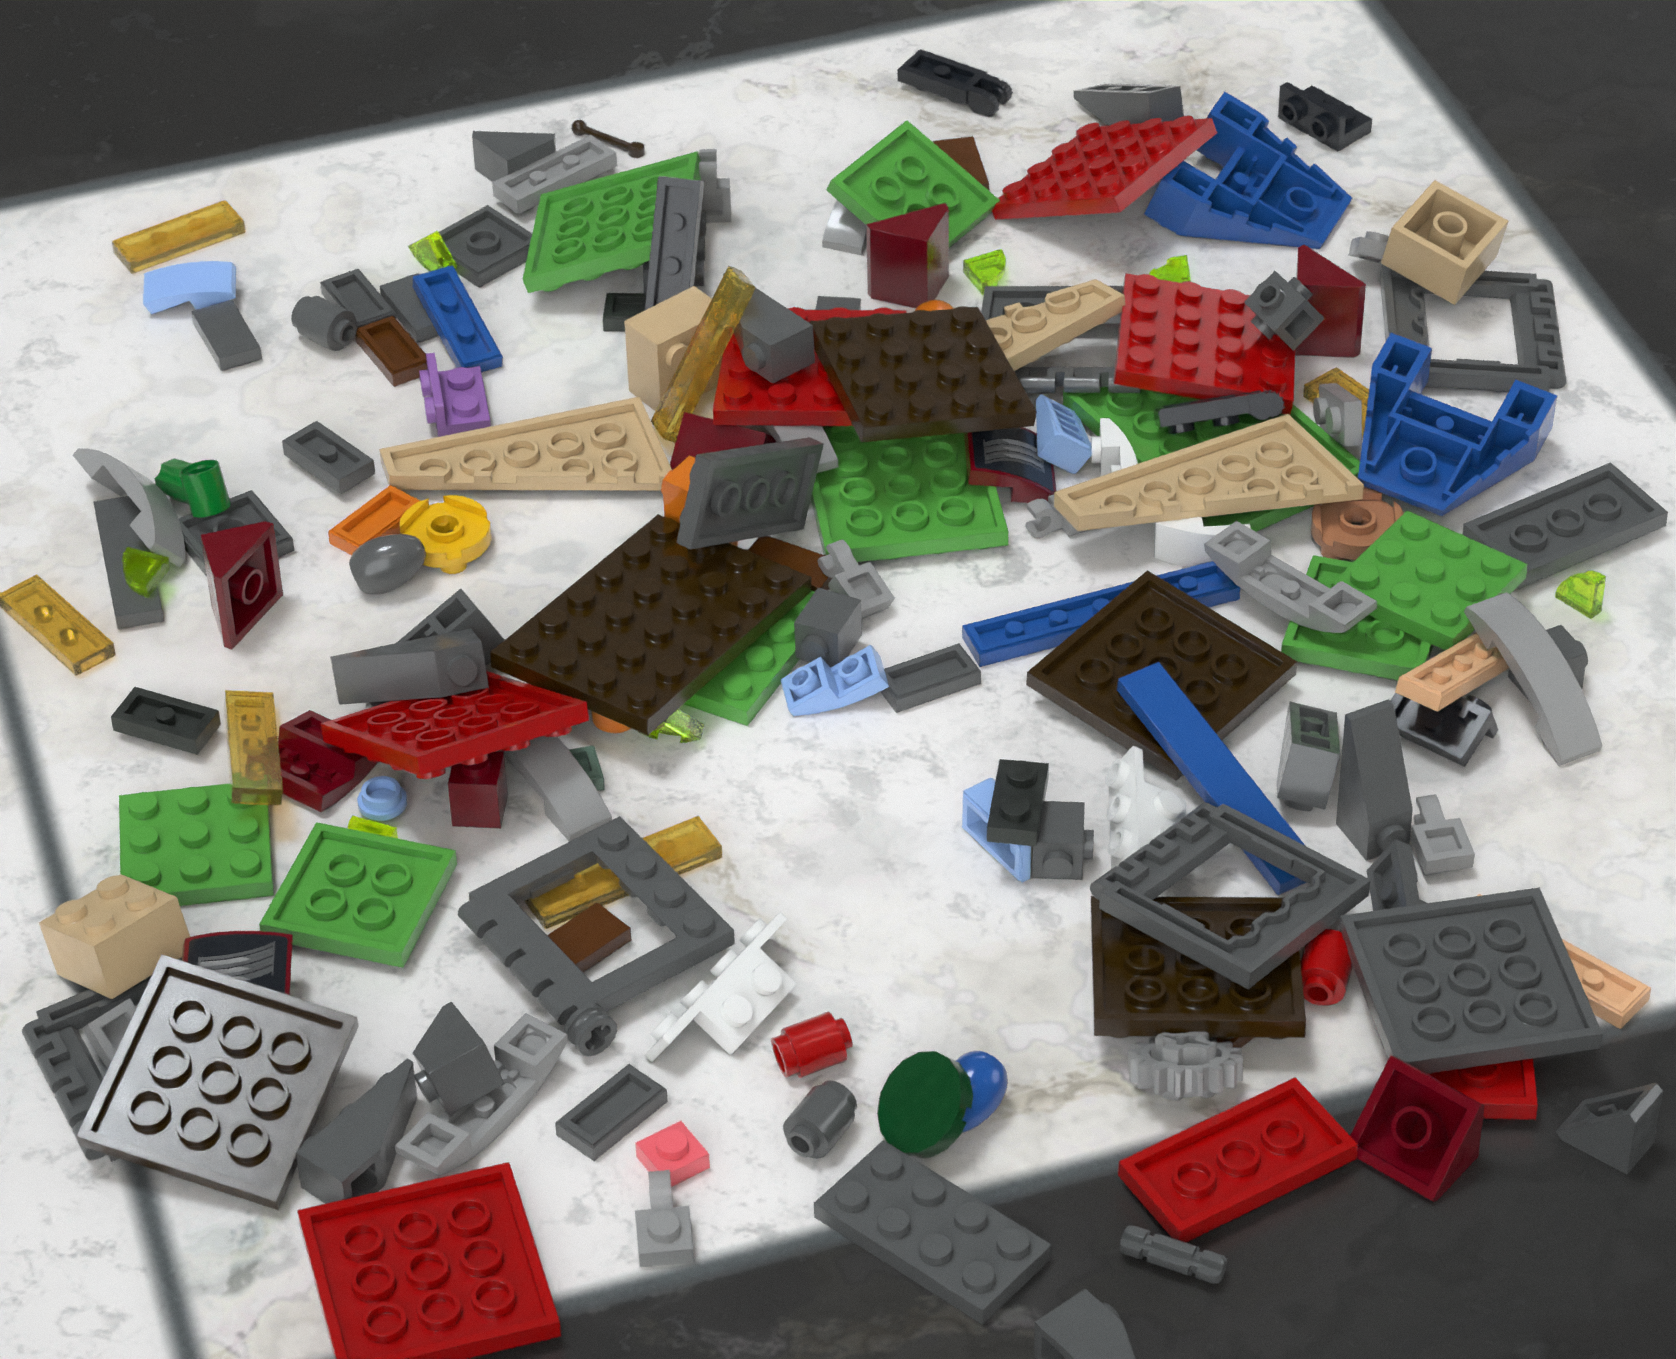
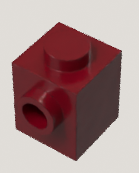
M504 752L489 753L488 759L482 763L473 765L456 764L451 766L448 792L452 826L501 829L508 798Z

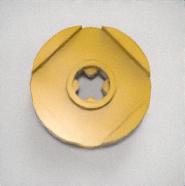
M458 495L443 496L444 503L429 505V498L415 503L405 511L400 519V534L412 535L420 539L426 551L424 566L440 568L447 574H457L466 569L468 562L477 559L488 549L492 541L491 525L487 519V511L477 501Z

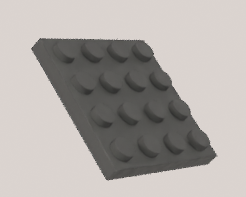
M1540 887L1340 916L1339 931L1346 941L1350 960L1388 1059L1390 1055L1396 1056L1429 1074L1601 1048L1603 1033Z

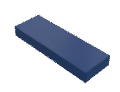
M453 265L413 276L412 287L456 368L480 366L482 373L502 367L503 356Z

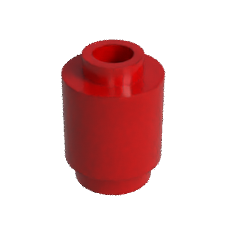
M1325 929L1305 945L1300 961L1304 999L1312 1004L1323 1006L1336 1004L1344 998L1353 968L1342 933L1333 929Z
M825 1012L781 1029V1035L771 1038L775 1059L786 1078L795 1074L802 1078L847 1060L846 1049L853 1047L852 1038L843 1018L835 1020L830 1012Z

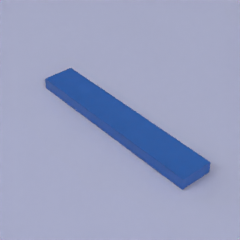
M1214 561L1156 575L1207 607L1240 600V587ZM1133 582L962 625V639L979 667L1055 648Z
M1159 662L1118 679L1116 690L1205 803L1215 807L1225 804L1305 845ZM1243 850L1277 895L1307 883Z

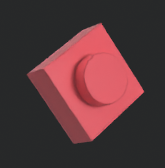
M682 1121L635 1143L636 1157L648 1172L670 1170L671 1187L710 1168L709 1153Z

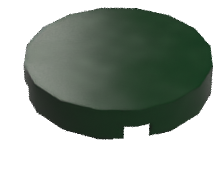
M936 1051L918 1052L902 1060L889 1074L879 1097L877 1117L880 1132L886 1142L908 1156H917L919 1158H931L947 1150L964 1130L967 1122L962 1119L965 1115L966 1107L970 1109L972 1107L973 1092L969 1075L960 1063Z

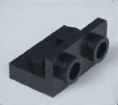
M1289 82L1280 85L1278 118L1338 152L1371 133L1372 118L1325 93L1323 90L1313 85L1305 90H1301Z
M1397 693L1390 700L1395 708L1399 736L1464 767L1483 737L1486 735L1494 738L1499 730L1491 707L1475 696L1468 695L1466 699L1461 697L1438 712Z

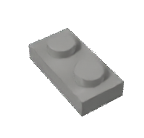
M1337 383L1319 384V398H1315L1313 403V414L1316 424L1320 425L1326 433L1344 447L1362 445V401Z

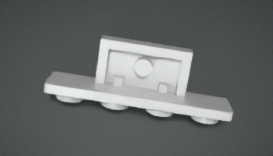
M1132 746L1122 759H1116L1111 764L1106 775V785L1109 789L1107 819L1110 820L1108 853L1111 855V869L1118 866L1119 863L1145 844H1149L1152 839L1170 826L1180 822V819L1187 815L1185 799L1178 797L1171 791L1162 790L1144 782L1143 750Z
M781 912L768 924L759 918L739 939L746 948L739 955L730 949L710 970L717 977L708 987L701 980L682 999L680 1003L687 1010L680 1018L673 1012H670L650 1033L657 1042L645 1054L649 1060L653 1062L692 1020L731 1055L796 986L797 983L760 949L787 920Z

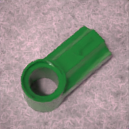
M173 458L161 464V470L154 478L155 484L165 495L170 496L173 500L188 504L193 517L213 516L227 510L231 506L220 464L217 460L210 459L189 463Z

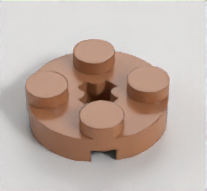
M1364 488L1363 499L1324 503L1321 505L1315 504L1312 510L1311 534L1314 541L1321 546L1320 552L1323 557L1337 560H1356L1404 514L1402 508L1395 501L1393 507L1389 503L1382 501L1383 493ZM1352 522H1361V525H1353Z

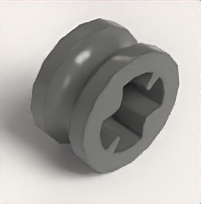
M591 1003L578 1008L566 1022L564 1033L567 1034L568 1040L575 1044V1047L582 1055L589 1057L603 1052L612 1043L617 1033V1024L610 1016L606 1015V1012L600 1005Z

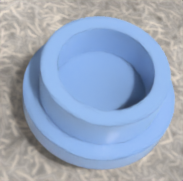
M377 776L371 778L363 784L358 795V809L363 816L371 820H390L399 816L407 806L406 792L399 782L392 777Z

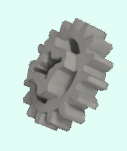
M1164 1032L1156 1037L1149 1038V1044L1137 1042L1135 1049H1129V1081L1138 1083V1088L1140 1089L1154 1088L1155 1094H1162L1163 1098L1179 1101L1182 1098L1188 1097L1209 1098L1216 1093H1223V1087L1236 1088L1237 1081H1243L1242 1049L1233 1048V1043L1230 1041L1217 1043V1038L1209 1037L1207 1032L1176 1034Z

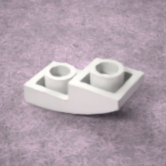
M1100 418V436H1091V464L1100 463V476L1138 464L1134 450L1125 434L1109 418Z
M1202 517L1155 522L1154 557L1155 559L1183 567L1211 562L1213 560L1205 552L1204 544L1230 525L1203 526Z

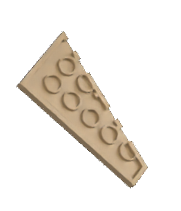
M1094 279L1048 293L1044 303L1023 307L1020 303L1004 307L1005 315L988 319L986 322L1011 367L1016 371L1119 314L1122 311V306L1125 305V298L1122 293Z
M640 396L379 449L381 465L388 484L399 490L661 491L662 480L672 470Z
M1285 414L1054 492V507L1077 531L1194 517L1363 499L1364 484L1289 414Z

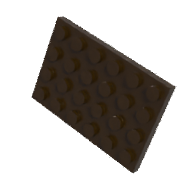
M658 514L490 652L491 667L528 684L586 701L588 710L645 735H649L811 593V576L730 543L696 549L686 548L676 543L680 523Z

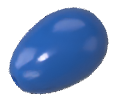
M971 1051L955 1060L962 1065L969 1075L973 1092L971 1109L966 1107V1112L962 1119L967 1122L962 1133L976 1128L988 1119L1000 1106L1007 1090L1008 1078L1005 1067L994 1056L983 1051Z

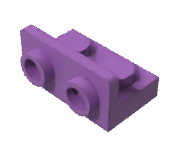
M427 353V370L419 371L422 396L424 397L427 424L436 423L438 437L490 427L491 422L480 366L471 368L458 367L452 370L438 371L435 353Z

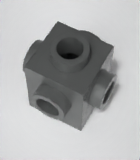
M1276 271L1260 283L1244 302L1256 314L1250 322L1269 340L1274 334L1278 335L1293 351L1325 319L1308 302L1313 294L1297 278L1293 277L1287 282Z

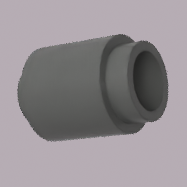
M305 296L301 298L292 311V325L297 328L298 333L330 350L339 351L343 349L356 336L357 326L354 313L320 296Z
M826 1081L822 1085L814 1086L783 1124V1131L790 1148L803 1157L817 1159L825 1157L855 1119L857 1101L853 1093L836 1081Z

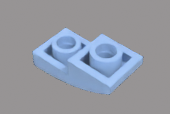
M190 262L144 273L143 305L151 314L176 307L188 301L198 310L236 298V266L232 262Z
M872 645L846 657L843 661L832 667L822 657H819L781 679L788 710L793 716L810 715L841 708L868 698L889 687L881 657Z

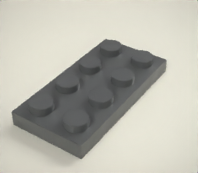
M808 437L696 454L695 463L690 471V485L685 507L680 515V529L676 543L689 549H696L804 529L824 443Z
M1610 462L1463 524L1462 535L1528 564L1526 579L1517 587V589H1520L1665 527L1668 511Z
M884 1140L814 1202V1218L982 1325L1051 1260L1052 1244Z

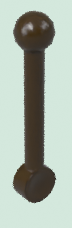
M579 119L575 120L571 125L572 132L575 135H592L596 139L627 150L629 156L633 158H639L645 154L644 144L641 142L629 143L590 128L586 125V122Z

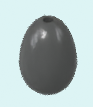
M407 534L385 535L371 539L359 546L353 552L349 560V566L361 591L369 594H383L393 591L411 579L423 565L426 551L423 543L415 536Z

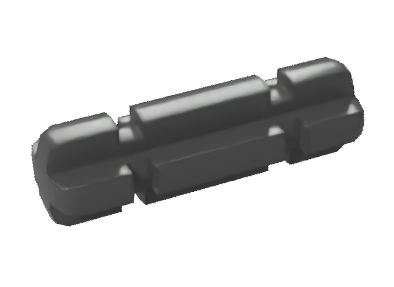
M1127 1226L1120 1241V1251L1125 1255L1137 1259L1147 1257V1262L1185 1275L1191 1276L1192 1273H1195L1197 1279L1211 1284L1220 1283L1225 1274L1227 1258L1224 1255L1209 1250H1204L1202 1253L1200 1252V1247L1155 1233L1154 1236H1151V1231L1137 1226Z

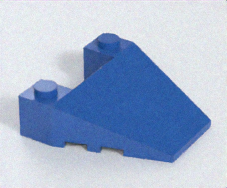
M1224 91L1207 116V118H1212L1217 134L1196 150L1224 168L1217 178L1214 179L1189 163L1181 162L1162 178L1144 215L1179 236L1300 247L1305 244L1309 248L1320 249L1353 198L1318 165L1313 164L1309 167L1294 153L1297 146L1291 140L1285 138L1282 142L1267 128L1270 121L1264 115Z
M1390 333L1372 364L1358 479L1365 487L1443 516L1535 461L1552 430L1557 395L1515 379L1493 421L1487 420L1422 395L1421 393L1429 379L1432 348Z

